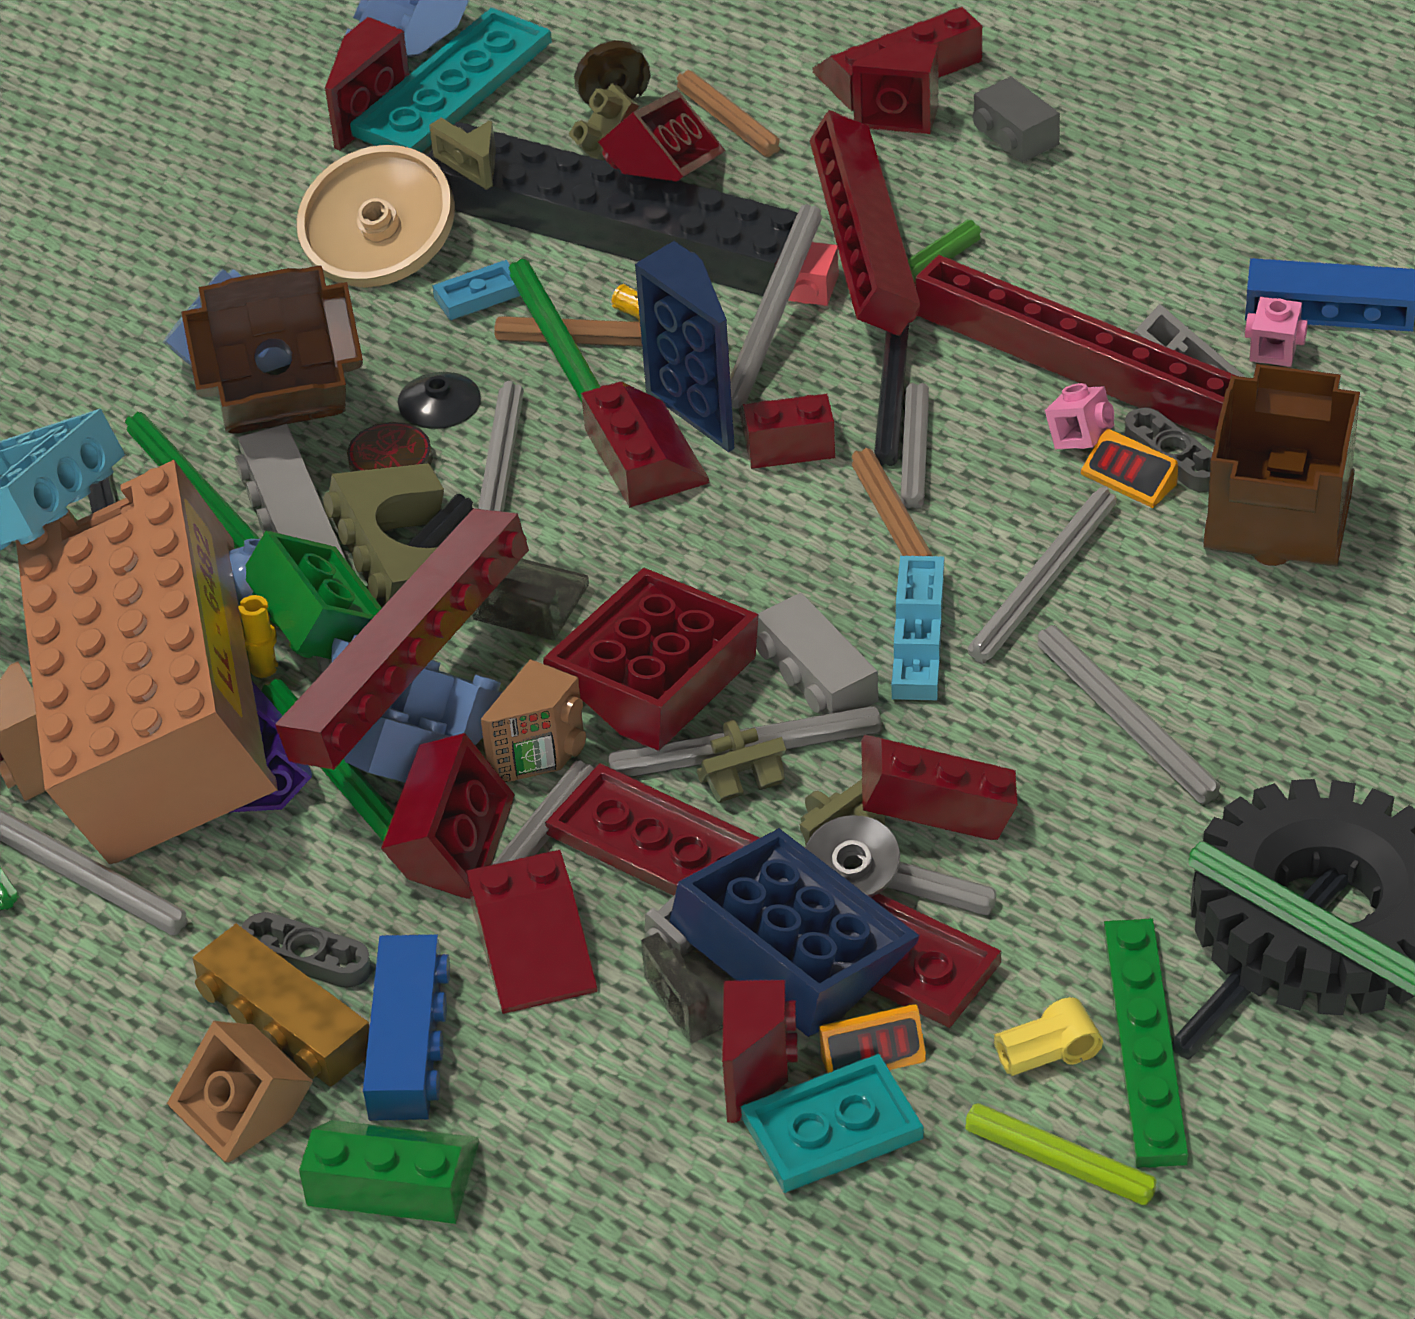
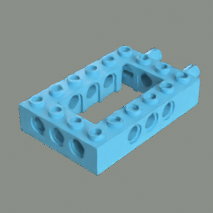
M101 408L0 441V550L6 548L12 541L18 540L22 545L42 536L45 533L43 529L45 524L54 522L68 513L66 508L68 504L83 499L91 493L89 488L91 484L100 482L113 474L112 466L125 456V453Z

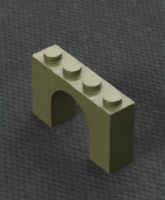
M429 463L335 473L331 476L329 492H326L324 495V510L327 517L333 519L338 529L341 543L347 545L353 556L357 572H362L368 583L369 592L382 608L437 549L408 546L393 540L384 533L387 530L426 525L441 510L444 488Z

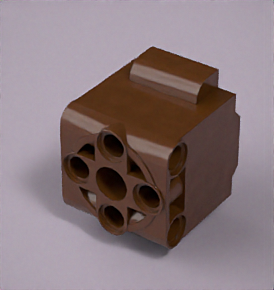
M322 265L302 269L286 268L230 278L221 283L198 287L201 308L181 311L196 392L199 397H219L224 428L227 434H238L324 418L326 416H335L346 411L344 373L356 370L363 365L347 282L326 285ZM277 347L285 350L290 355L292 362L285 372L278 375H269L257 367L256 359L258 355L265 349Z
M1256 364L1253 378L1231 375L1220 413L1211 457L1204 549L1251 555L1261 564L1268 566L1282 565L1287 561L1338 566L1355 474L1353 461L1360 400L1359 391L1340 389L1341 374Z

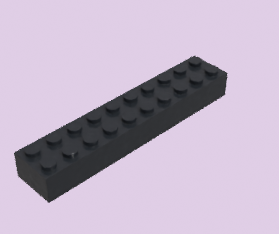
M458 121L454 124V126L462 128L466 133H470L478 128ZM495 131L496 156L493 185L488 189L483 188L433 156V149L427 155L444 173L453 193L455 211L638 262L675 241L688 251L694 252L704 263L711 282L764 296L798 214L788 209L722 193L680 180L672 181L623 174L619 168L614 169L607 161Z

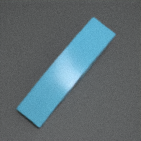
M900 556L891 684L892 699L938 700L944 556Z

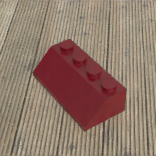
M963 7L951 9L941 15L916 22L909 27L882 35L877 39L831 55L813 67L812 72L850 111H854L852 65L855 60L899 41L938 45V78L982 62V24Z
M678 89L634 111L598 141L603 148L602 154L608 164L614 169L619 168L623 174L679 181L726 151Z

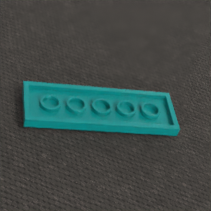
M491 7L351 122L352 136L375 146H403L422 153L432 144L429 126L431 123L440 118L453 125L460 121L551 44V30Z

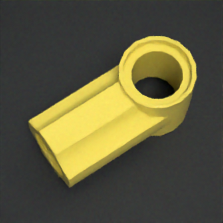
M1068 997L1051 1004L1042 1014V1018L994 1034V1045L999 1061L1006 1073L1014 1076L1059 1059H1063L1064 1062L1071 1065L1082 1062L1080 1058L1083 1061L1091 1059L1101 1050L1103 1039L1081 1001L1077 998Z

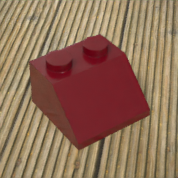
M899 41L853 62L854 120L868 125L870 129L931 134L939 107L938 45Z
M828 393L743 404L739 408L751 469L836 458L834 418Z
M785 980L724 981L722 1067L727 1123H736L742 1119L741 1106L772 1095L788 1082V1063H798V1033L788 1032L796 1031V1000L786 1001Z

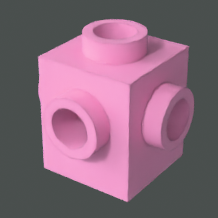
M1260 297L1256 314L1248 313L1245 338H1251L1249 361L1292 366L1296 346H1304L1307 335L1308 321L1301 320L1302 302Z
M1084 383L1070 385L1064 388L1062 394L1045 409L1055 449H1086L1094 447L1106 429H1112L1114 426V409L1112 404L1108 402L1104 386L1087 387Z

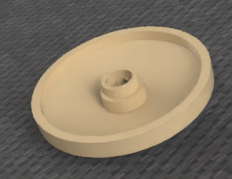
M379 145L360 149L341 157L329 165L315 178L305 192L297 215L299 242L310 263L313 266L322 265L324 276L338 283L347 282L349 286L365 288L391 284L421 269L442 248L451 231L454 220V197L442 170L425 154L408 147L395 145Z

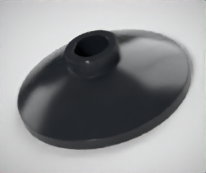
M433 372L410 381L401 390L397 403L400 414L409 423L422 428L442 429L458 425L469 419L480 405L481 394L476 383L464 375L453 372Z

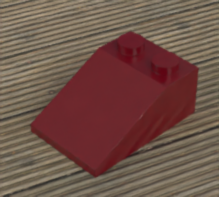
M367 17L344 35L325 85L334 149L341 151L351 143L355 137L352 136L350 123L410 75L404 30Z
M560 849L466 871L473 914L502 1014L598 992L572 885Z

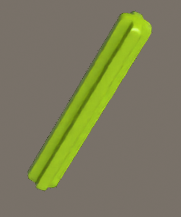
M975 1103L966 1116L965 1128L973 1134L1138 1204L1147 1205L1154 1196L1156 1178L980 1103Z

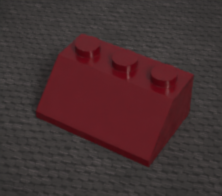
M622 381L581 393L585 431L629 508L710 483L709 477L662 400Z
M465 733L421 744L417 750L381 849L407 880L470 899L466 871L491 865L515 794Z
M864 735L861 740L863 811L983 839L998 840L1018 806L1016 770L869 735Z

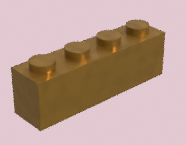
M237 923L192 957L197 975L195 985L200 994L211 1003L217 1000L224 1005L236 1023L255 1025L276 1047L292 1057L297 1067L310 1079L316 1076L332 1087L366 1059L369 1022Z

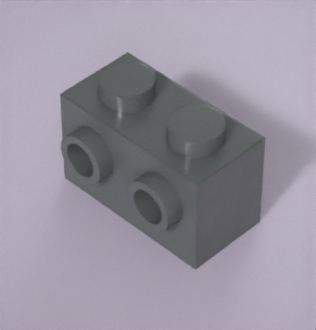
M1012 76L974 93V112L972 116L974 126L1022 163L1059 145L1060 113Z

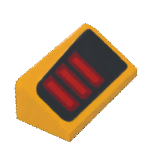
M1106 429L1084 463L1081 475L1154 508L1177 485L1178 462L1122 434Z
M917 1004L819 1026L821 1058L826 1073L880 1054L889 1070L926 1061Z

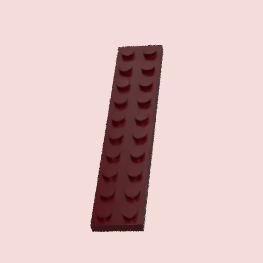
M601 763L594 768L545 822V826L548 829L546 834L673 896L676 893L677 884L680 880L759 839V837ZM878 893L871 897L920 936L918 943L870 990L904 1007L917 1004L919 1014L951 1028L1000 966L1001 950Z

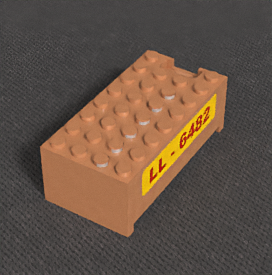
M175 460L160 467L152 468L145 474L121 484V491L126 498L79 520L68 509V513L60 519L45 524L43 526L45 533L39 538L22 545L16 540L44 788L108 864L125 860L278 790L276 778L266 765L229 555V551L235 549L233 538Z

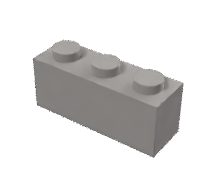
M802 593L758 613L756 648L759 654L766 660L771 658L779 667L786 683L790 686L796 685L804 693L809 707L814 712L818 713L821 711L825 715L865 708L878 702V671Z

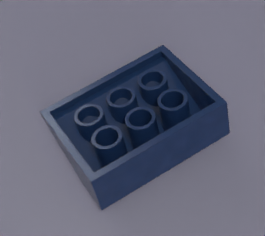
M673 241L635 263L646 393L662 400L668 409L724 450L730 452L735 449L727 319L703 261L697 254L688 251Z
M780 828L680 880L677 884L669 921L685 936L690 944L735 980H785L786 1001L796 1000V1028L807 1037L819 1032V1026L834 1023L841 1019L918 943L920 936Z

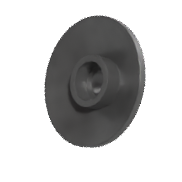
M843 816L827 822L815 831L805 847L870 898L883 891L892 882L900 864L899 846L893 833L881 822L865 816ZM853 863L861 865L856 869H846L848 865Z

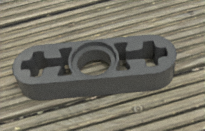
M1137 408L1126 415L1124 436L1175 459L1178 462V481L1193 491L1209 492L1210 464L1213 452L1154 409ZM1173 446L1181 448L1183 452L1169 454L1164 452L1163 449Z
M269 912L254 914L242 924L243 929L254 937H262L259 941L307 976L340 987H355L365 982L371 974L372 968L369 951L359 941ZM267 932H272V935H273V936L266 935V934H267ZM304 944H313L319 947L317 952L311 956L300 957L294 954V951ZM351 960H357V964L350 962ZM340 963L347 964L345 968L340 967Z

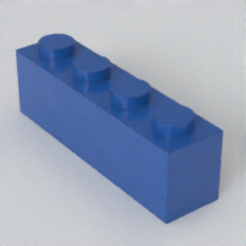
M1250 258L1245 320H1247L1248 313L1256 314L1260 297L1280 298L1287 301L1302 302L1301 320H1307L1308 325L1413 332L1415 319V269Z
M438 934L379 936L363 1085L369 1121L429 1120L430 1101L439 1100L440 1076L438 1070H433L434 1061H442L443 1033L442 1031H437V1022H446V993L440 992L441 984H449L450 959L449 954H441Z

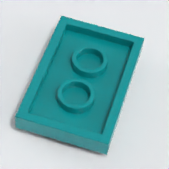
M880 1054L741 1106L742 1120L783 1193L924 1139V1126Z

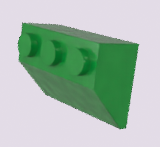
M266 530L245 565V580L253 590L252 595H259L267 600V609L271 615V621L287 637L290 642V648L305 658L317 656L332 659L334 638L351 642L354 635H358L382 609L335 546Z
M330 1120L312 1129L299 1168L306 1206L456 1224L478 1148L479 1137Z

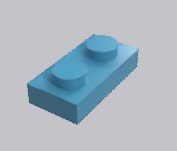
M507 260L432 285L434 299L450 321L521 295L510 277L508 269L510 264Z

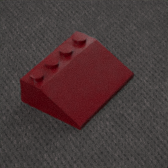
M643 567L544 656L543 664L578 677L579 693L582 701L620 735L660 751L756 658L759 614Z

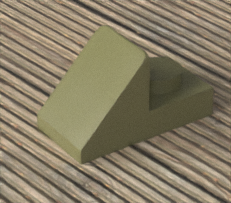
M443 118L429 125L433 156L485 189L493 185L496 147L492 121L484 123L470 133H466L462 128L454 126Z

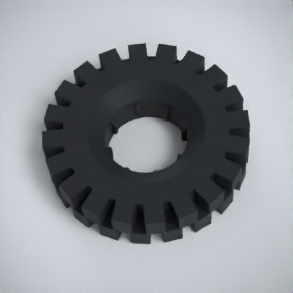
M1315 779L1291 780L1288 799L1275 783L1254 789L1252 804L1243 797H1238L1224 807L1222 819L1214 816L1205 829L1203 841L1284 887L1287 883L1300 878L1320 877L1325 870L1330 868H1336L1339 875L1347 874L1349 884L1361 891L1370 900V906L1375 909L1372 914H1367L1364 919L1351 923V925L1415 961V808L1408 805L1391 817L1395 797L1374 788L1371 789L1364 802L1359 804L1353 802L1356 783L1332 780L1329 798H1321ZM1195 870L1190 899L1191 918H1196L1194 931L1202 947L1213 946L1211 960L1226 975L1234 972V970L1242 965L1239 985L1245 987L1250 992L1261 997L1274 982H1278L1280 984L1276 1004L1301 1011L1307 992L1317 993L1318 1014L1343 1015L1347 994L1351 995L1360 1014L1384 1010L1387 993L1399 1005L1415 997Z

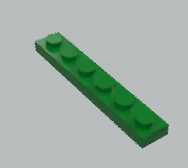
M1153 918L1104 921L1105 945L1136 1168L1188 1165V1150Z

